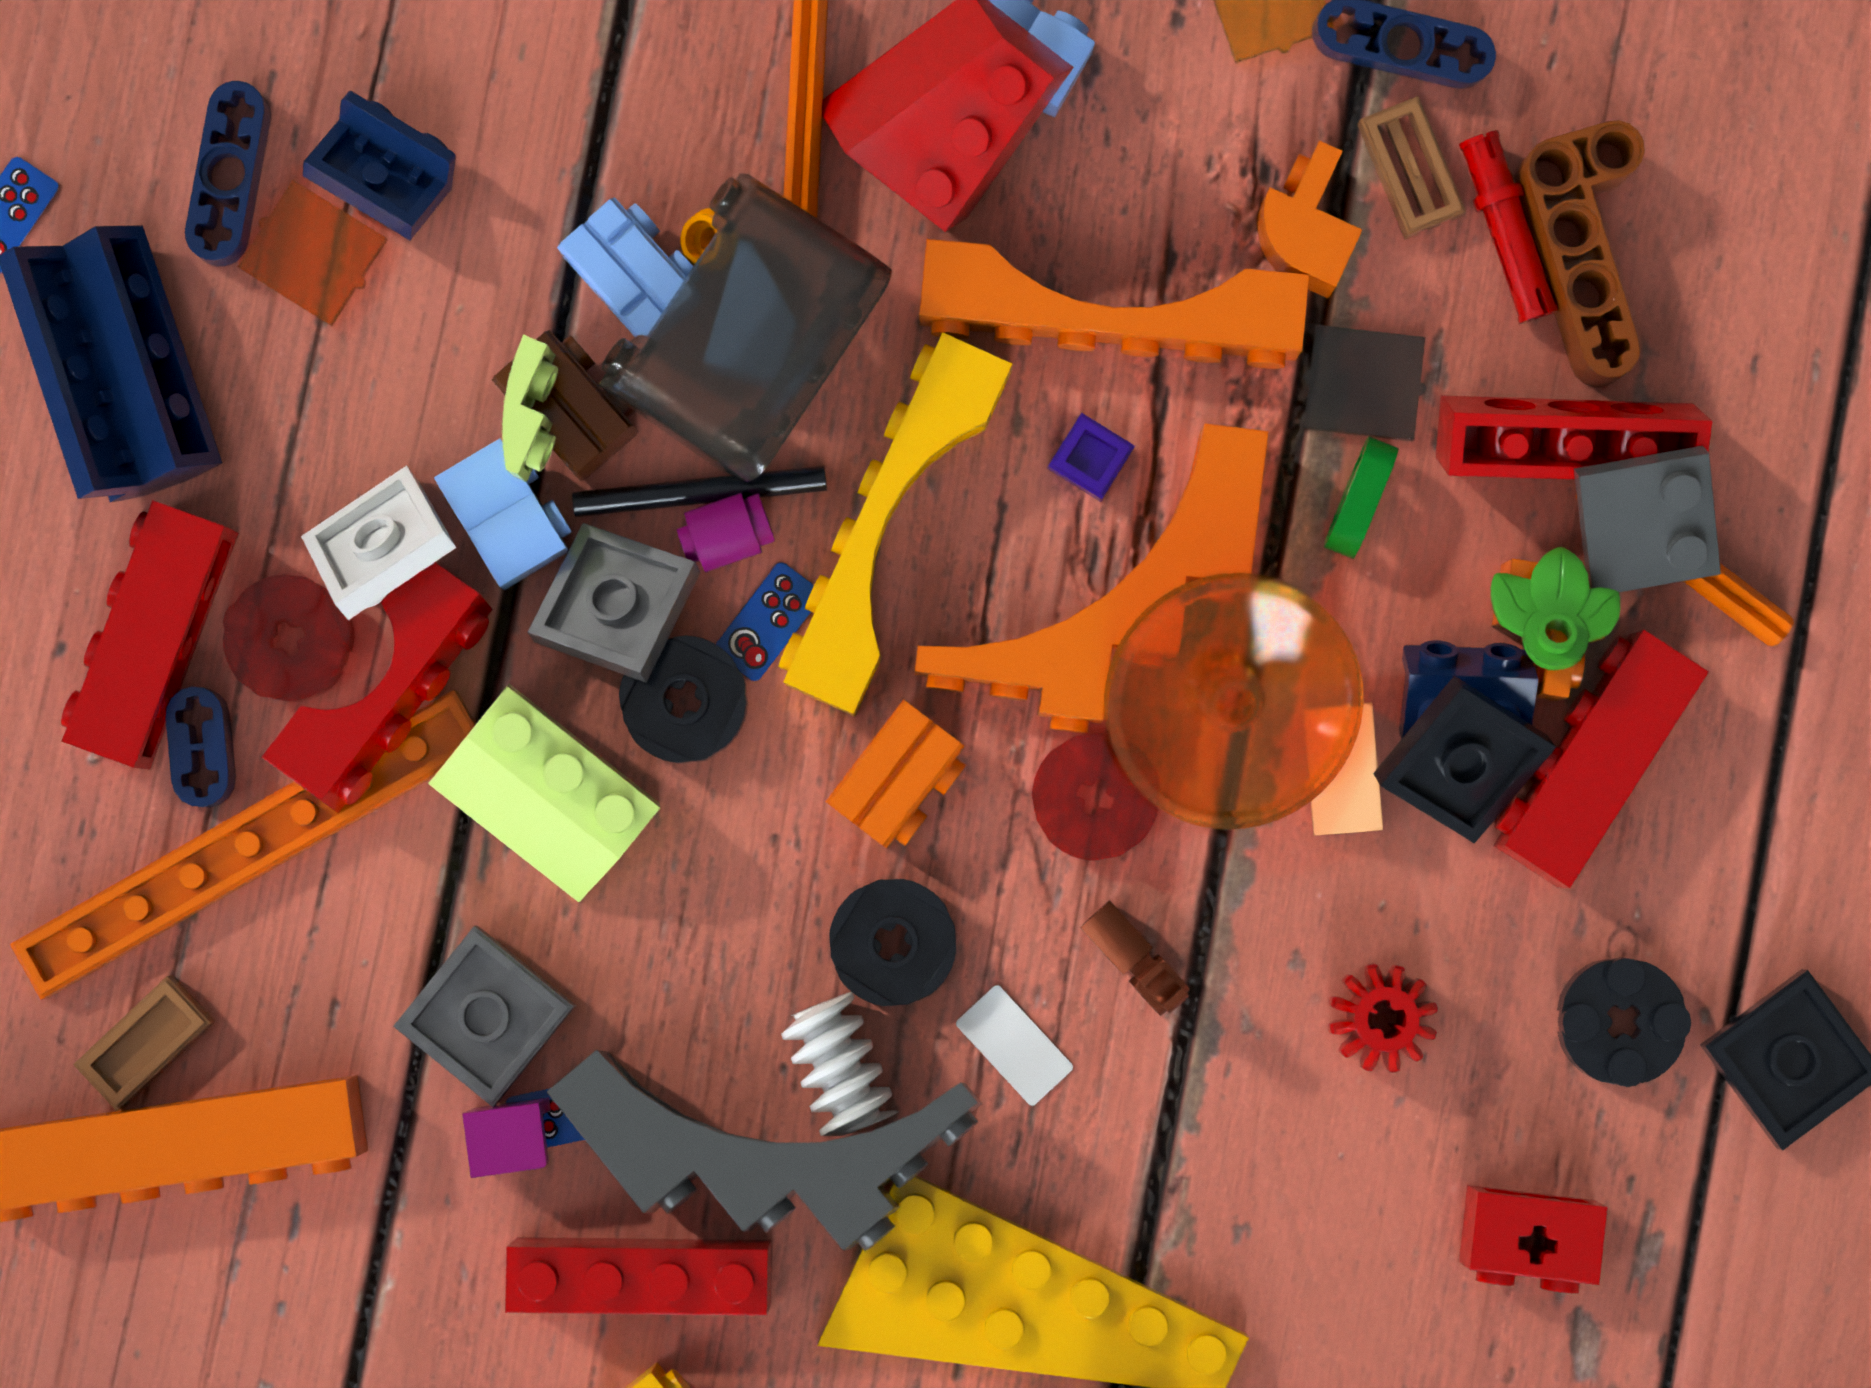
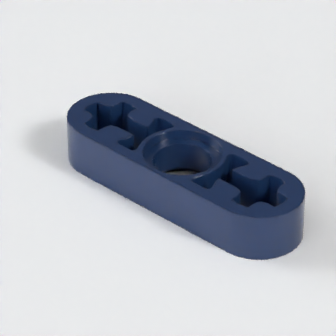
M1331 0L1317 14L1312 25V37L1316 47L1329 58L1457 89H1465L1476 85L1490 73L1496 60V49L1492 39L1486 32L1477 27L1365 0ZM1344 13L1350 16V27L1367 32L1374 25V20L1381 21V25L1373 38V52L1365 50L1371 37L1353 34L1344 44L1336 41V30L1327 27V22H1335L1340 14ZM1405 26L1415 31L1420 40V50L1415 58L1402 60L1395 57L1389 51L1387 36L1392 28ZM1435 34L1442 37L1436 47L1437 49L1452 52L1456 51L1465 42L1470 45V55L1479 59V63L1473 64L1465 73L1458 70L1459 60L1454 57L1440 54L1433 60V67L1428 66L1426 61L1433 52Z
M230 81L220 85L209 99L185 226V239L191 251L204 262L213 266L231 265L238 261L247 249L271 122V110L266 99L255 87L243 81ZM240 98H245V103L255 111L252 118L244 117L241 119L237 137L244 144L250 143L248 150L233 143H218L221 136L229 141L233 139L234 122L225 115L227 107L236 108ZM224 158H237L244 164L245 176L243 181L232 190L217 189L212 182L214 166ZM208 198H213L225 205L239 204L236 212L224 207L222 226L232 233L230 241H219L216 251H212V245L202 238L204 229H215L219 210L213 205H207Z

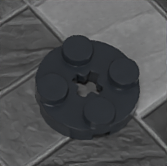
M685 635L668 639L647 682L645 683L623 675L619 690L623 721L634 741L647 753L672 763L682 764L707 761L715 754L727 748L739 734L748 709L746 680L733 658L718 645L696 636ZM686 682L694 683L697 686L694 696L702 701L697 712L687 710L682 718L673 716L671 713L674 709V703L666 698L668 691L671 687L681 690L686 685Z
M877 880L855 890L840 905L830 927L831 959L840 980L856 996L879 1006L908 1005L931 995L947 978L956 956L955 925L945 904L927 887L911 880ZM896 924H900L908 930L904 940L912 946L907 956L895 953L890 960L884 959L879 955L882 944L875 938L876 933L880 928L891 931L895 928Z
M1619 957L1595 961L1580 969L1563 988L1557 1007L1559 1011V1042L1570 1062L1582 1073L1597 1081L1624 1087H1632L1640 1083L1649 1082L1665 1073L1681 1054L1685 1038L1691 1028L1690 1014L1685 1008L1683 996L1674 981L1658 967L1648 962ZM1616 1006L1620 1010H1626L1631 1006L1635 1010L1637 1015L1633 1023L1637 1028L1631 1036L1620 1033L1614 1038L1609 1034L1607 1030L1613 1023L1611 1017L1607 1014L1610 1008Z

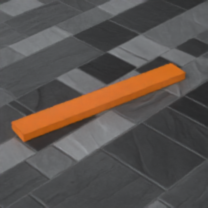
M452 690L413 714L410 718L412 723L411 729L405 740L393 752L387 753L385 751L370 771L372 773V780L365 793L355 803L351 805L346 803L339 813L296 782H292L12 942L10 946L40 1000L53 996L433 778L476 725L458 691Z

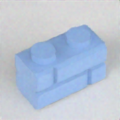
M614 197L594 212L587 222L581 224L568 235L557 248L570 266L641 345L648 350L701 304L703 299L699 290L694 285L702 277L680 251L676 250L668 257L654 242L653 238L660 230L636 203L626 210Z

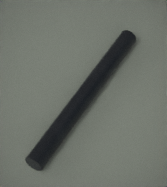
M825 466L577 491L572 492V501L575 517L713 503L742 493L743 498L758 493L760 498L820 492L827 491Z

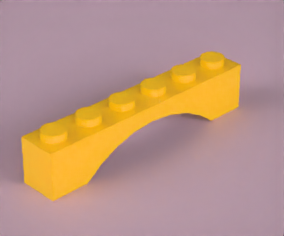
M943 332L935 348L928 344L923 346L910 376V379L919 382V385L909 405L900 401L897 403L884 433L885 437L893 440L883 463L872 459L859 486L857 494L867 499L856 521L846 517L833 543L831 551L841 556L832 576L828 578L820 574L809 595L805 609L814 613L806 633L804 636H801L794 632L780 659L778 667L788 671L783 681L786 686L854 717L856 716L881 661L873 627L871 592L876 556L887 524L905 493L930 465L956 445L986 430L1011 375L1012 363Z

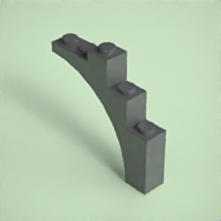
M594 1051L547 1091L549 1096L643 1213L656 1212L662 1207L666 1214H669L677 1209L697 1191V1188L691 1181L698 1176L743 1232L752 1231L760 1225L765 1233H767L796 1209L790 1198L797 1193L843 1251L849 1250L859 1243L865 1252L895 1227L888 1217L899 1209L900 1206L884 1186L892 1180L897 1188L900 1189L928 1165L922 1154L941 1138L948 1147L959 1140L978 1123L972 1112L982 1104L965 1083L960 1082L920 1111L872 1132L825 1142L776 1143L730 1134L682 1114L645 1089L606 1051Z

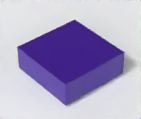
M1081 413L1047 469L1101 502L1134 450L1135 445Z

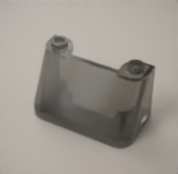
M740 173L736 180L733 177L727 179L717 190L710 202L709 209L715 212L711 225L718 231L647 336L637 335L631 341L622 338L611 348L602 364V370L606 374L598 386L718 470L742 480L751 481L759 476L776 456L882 297L890 282L892 269L869 251L750 174Z

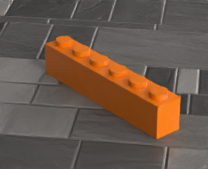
M358 1075L0 1128V1222L32 1217V1205L56 1202L57 1213L97 1207L96 1196L120 1192L121 1204L156 1199L161 1197L159 1186L184 1183L185 1194L224 1188L223 1177L247 1173L250 1185L279 1181L288 1178L287 1167L311 1164L313 1175L351 1169L350 1158L357 1157L368 1151Z

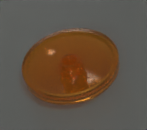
M1224 573L1190 581L1173 589L1150 605L1134 621L1117 647L1109 667L1104 693V716L1112 749L1128 778L1140 793L1152 804L1179 820L1197 826L1227 830L1246 829L1277 821L1296 812L1316 798L1334 780L1351 754L1359 733L1364 706V688L1358 658L1350 640L1333 616L1315 599L1291 584L1272 577L1250 573Z

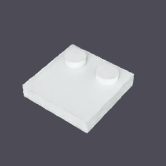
M407 465L301 536L335 605L348 620L366 608L377 605L388 593L456 548L420 482Z

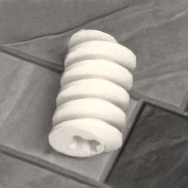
M852 992L829 999L791 1015L794 1016L795 1022L781 1033L783 1040L804 1041L805 1045L791 1057L792 1063L813 1064L814 1070L800 1082L802 1088L823 1089L824 1093L809 1106L811 1112H832L833 1118L819 1130L821 1136L846 1135L880 1122L899 1112L879 1111V1108L892 1097V1091L890 1087H870L869 1085L882 1073L881 1063H860V1059L873 1048V1043L871 1039H851L850 1037L864 1023L862 1015L841 1014V1011L854 1000L855 997Z

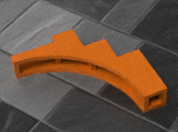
M1204 424L1199 432L1189 481L1170 524L1146 558L1107 595L1063 622L1018 639L971 647L918 646L915 675L927 676L926 688L964 692L965 681L991 684L990 696L1015 700H1027L1029 689L1039 690L1040 699L1037 716L1051 717L1049 729L1088 733L1089 722L1100 724L1104 720L1112 649L1123 650L1122 661L1160 666L1161 655L1173 656L1177 653L1185 582L1196 583L1195 594L1218 598H1233L1234 588L1245 589L1250 584L1269 431Z

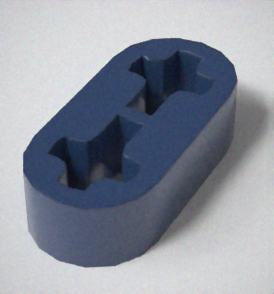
M192 686L181 689L169 701L165 717L171 782L174 792L181 801L191 806L214 807L227 800L235 788L236 772L230 712L227 702L220 694L211 689ZM199 698L201 706L212 708L213 718L202 723L203 743H198L195 725L187 724L183 721V712L193 710L194 699ZM200 751H204L207 770L218 771L219 782L208 786V796L203 797L201 788L192 787L189 784V775L196 774L200 770Z

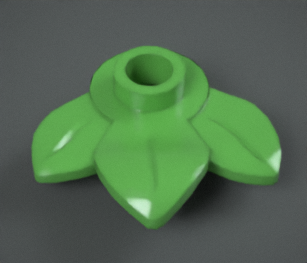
M1557 547L1546 553L1533 569L1531 579L1507 573H1496L1490 587L1493 612L1498 622L1507 630L1521 636L1523 647L1530 659L1539 667L1547 670H1562L1577 664L1584 656L1589 642L1609 635L1620 616L1619 592L1610 588L1597 587L1590 589L1588 573L1583 562L1574 553L1563 547ZM1546 630H1559L1567 636L1568 640L1563 643L1553 642L1547 637Z

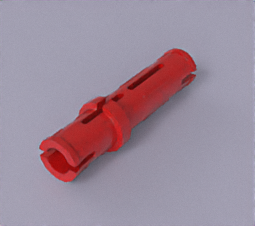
M1494 130L1487 132L1485 137L1483 134L1461 142L1459 148L1465 157L1478 196L1472 200L1475 210L1484 214L1518 314V322L1523 324L1531 321L1533 318L1536 320L1555 313L1559 309L1554 302L1520 198L1525 195L1522 184L1520 182L1514 183L1499 139V132Z

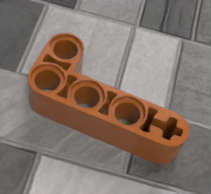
M1620 120L1603 122L1538 143L1518 166L1515 175V183L1520 182L1525 193L1520 198L1554 302L1559 309L1554 314L1571 369L1581 382L1592 387H1605L1616 382L1631 371L1640 355L1639 339L1594 194L1605 192L1621 185L1642 162L1645 148L1641 134L1630 123ZM1608 143L1615 146L1622 155V168L1612 169L1604 166L1596 155L1597 144ZM1538 161H1549L1559 167L1562 173V185L1551 187L1542 183L1535 173V163ZM1565 220L1573 223L1578 228L1581 235L1579 247H1568L1557 240L1553 227L1556 221ZM1585 280L1596 287L1600 300L1597 308H1587L1576 301L1572 291L1574 281ZM1603 317L1607 320V323L1600 329H1598L1597 325L1588 331H1585L1583 328L1596 323ZM1599 345L1603 350L1613 349L1616 353V359L1611 363L1607 359L1596 360L1593 350Z

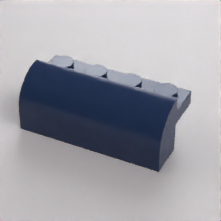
M143 225L95 226L63 246L12 247L0 254V267L78 499L108 496L110 502L137 498L186 482L222 464Z

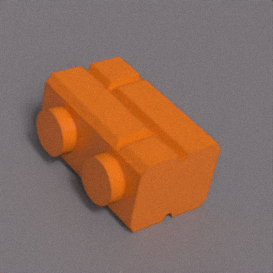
M903 699L825 802L886 849H888L894 839L906 846L928 817L919 809L920 805L933 788L942 795H945L967 766L957 758L965 746Z

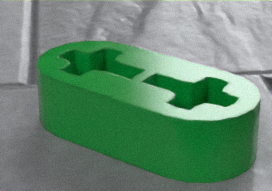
M1368 436L1356 460L1323 545L1324 548L1351 559L1355 558L1370 526L1394 466L1399 448Z

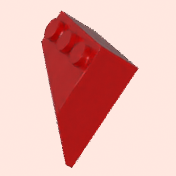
M955 0L822 100V116L845 154L946 232L968 218L1074 67L990 1Z

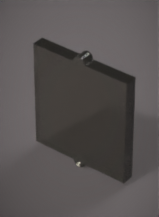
M1315 325L1310 369L1305 371L1302 376L1303 382L1308 384L1303 429L1413 442L1419 396H1422L1426 391L1425 384L1421 382L1425 337Z

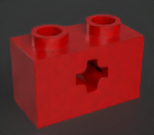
M1467 1185L1459 1262L1469 1270L1476 1271V1281L1514 1286L1515 1276L1541 1278L1540 1288L1577 1294L1579 1293L1580 1283L1600 1285L1608 1207L1591 1199ZM1534 1226L1535 1231L1545 1236L1544 1246H1533L1531 1254H1529L1527 1250L1518 1245L1519 1236H1531Z

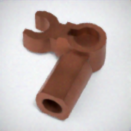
M1110 900L1080 926L1082 931L1122 975L1128 971L1132 973L1133 977L1129 980L1130 984L1160 1016L1166 1011L1170 1014L1189 997L1187 992L1190 988L1159 954L1153 959L1148 953L1153 947Z

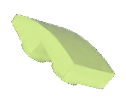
M523 334L514 357L506 388L503 407L502 440L506 470L515 478L527 482L533 469L539 472L543 470L555 444L556 437L549 434L553 423L544 414L532 410L535 400L543 403L549 396L558 374V367L552 365L556 355L547 344Z

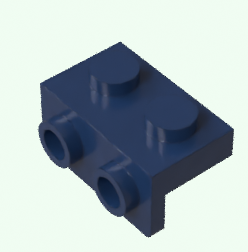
M348 91L341 100L339 120L304 160L302 176L406 239L411 240L451 191L456 155L440 139L428 133H421L394 117L382 104L376 101H368L353 91Z
M1439 640L1427 641L1421 645H1405L1403 647L1402 661L1406 674L1399 726L1401 739L1454 676L1532 725L1539 678L1533 661L1524 649L1507 643H1492L1485 648L1456 647L1452 643Z

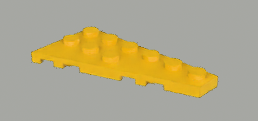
M916 1175L900 1189L893 1183L889 1194L900 1208L888 1218L895 1227L866 1252L862 1248L817 1346L1149 1388H1226L1249 1337L1238 1329Z

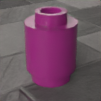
M742 493L684 512L687 525L676 529L686 559L695 561V563L700 561L705 573L763 553L761 546L775 542L759 493L747 498H743Z

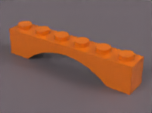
M926 239L919 320L920 326L932 327L931 335L940 337L943 332L956 339H968L970 330L995 333L994 341L1010 345L1032 344L1033 336L1056 338L1058 339L1057 346L1059 348L1074 351L1095 350L1096 342L1120 344L1121 353L1130 356L1156 357L1159 355V348L1184 350V359L1194 362L1218 363L1222 361V354L1248 356L1247 365L1252 367L1281 369L1285 368L1286 360L1295 361L1303 349L1309 275L1244 269L1220 286L1183 301L1153 307H1109L1078 301L1043 287L1014 268L991 245Z

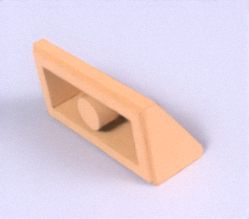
M1372 702L1303 709L1313 834L1327 835L1383 830L1380 785L1373 775L1378 768Z

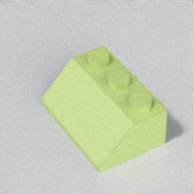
M508 684L428 783L578 902L586 896L620 859L660 809L658 801L511 684Z

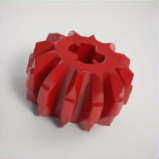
M1373 963L1367 964L1365 966L1366 987L1353 975L1347 974L1342 979L1345 988L1354 995L1352 999L1348 1001L1338 996L1330 997L1329 1006L1347 1013L1346 1019L1334 1020L1328 1023V1031L1332 1034L1352 1033L1341 1044L1339 1052L1342 1056L1348 1058L1364 1047L1360 1058V1067L1362 1069L1373 1071L1382 1052L1383 1062L1387 1070L1392 1073L1398 1072L1401 1066L1398 1050L1402 1049L1406 1056L1418 1062L1423 1058V1053L1412 1041L1415 1035L1428 1040L1435 1039L1437 1031L1432 1027L1419 1024V1017L1431 1016L1437 1013L1438 1007L1435 1002L1429 1001L1415 1004L1414 1001L1427 987V984L1422 979L1416 978L1401 989L1405 978L1404 967L1393 965L1388 971L1384 983L1378 965ZM1380 1001L1384 1007L1396 1010L1397 1021L1395 1024L1392 1022L1387 1023L1392 1029L1386 1034H1383L1381 1029L1368 1024L1369 1012L1377 1014L1378 1011L1373 1006Z

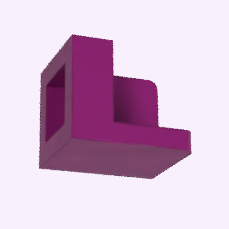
M549 1097L497 1104L494 1107L491 1105L476 1107L462 1113L471 1178L541 1169L548 1165L549 1157L543 1114L551 1111Z

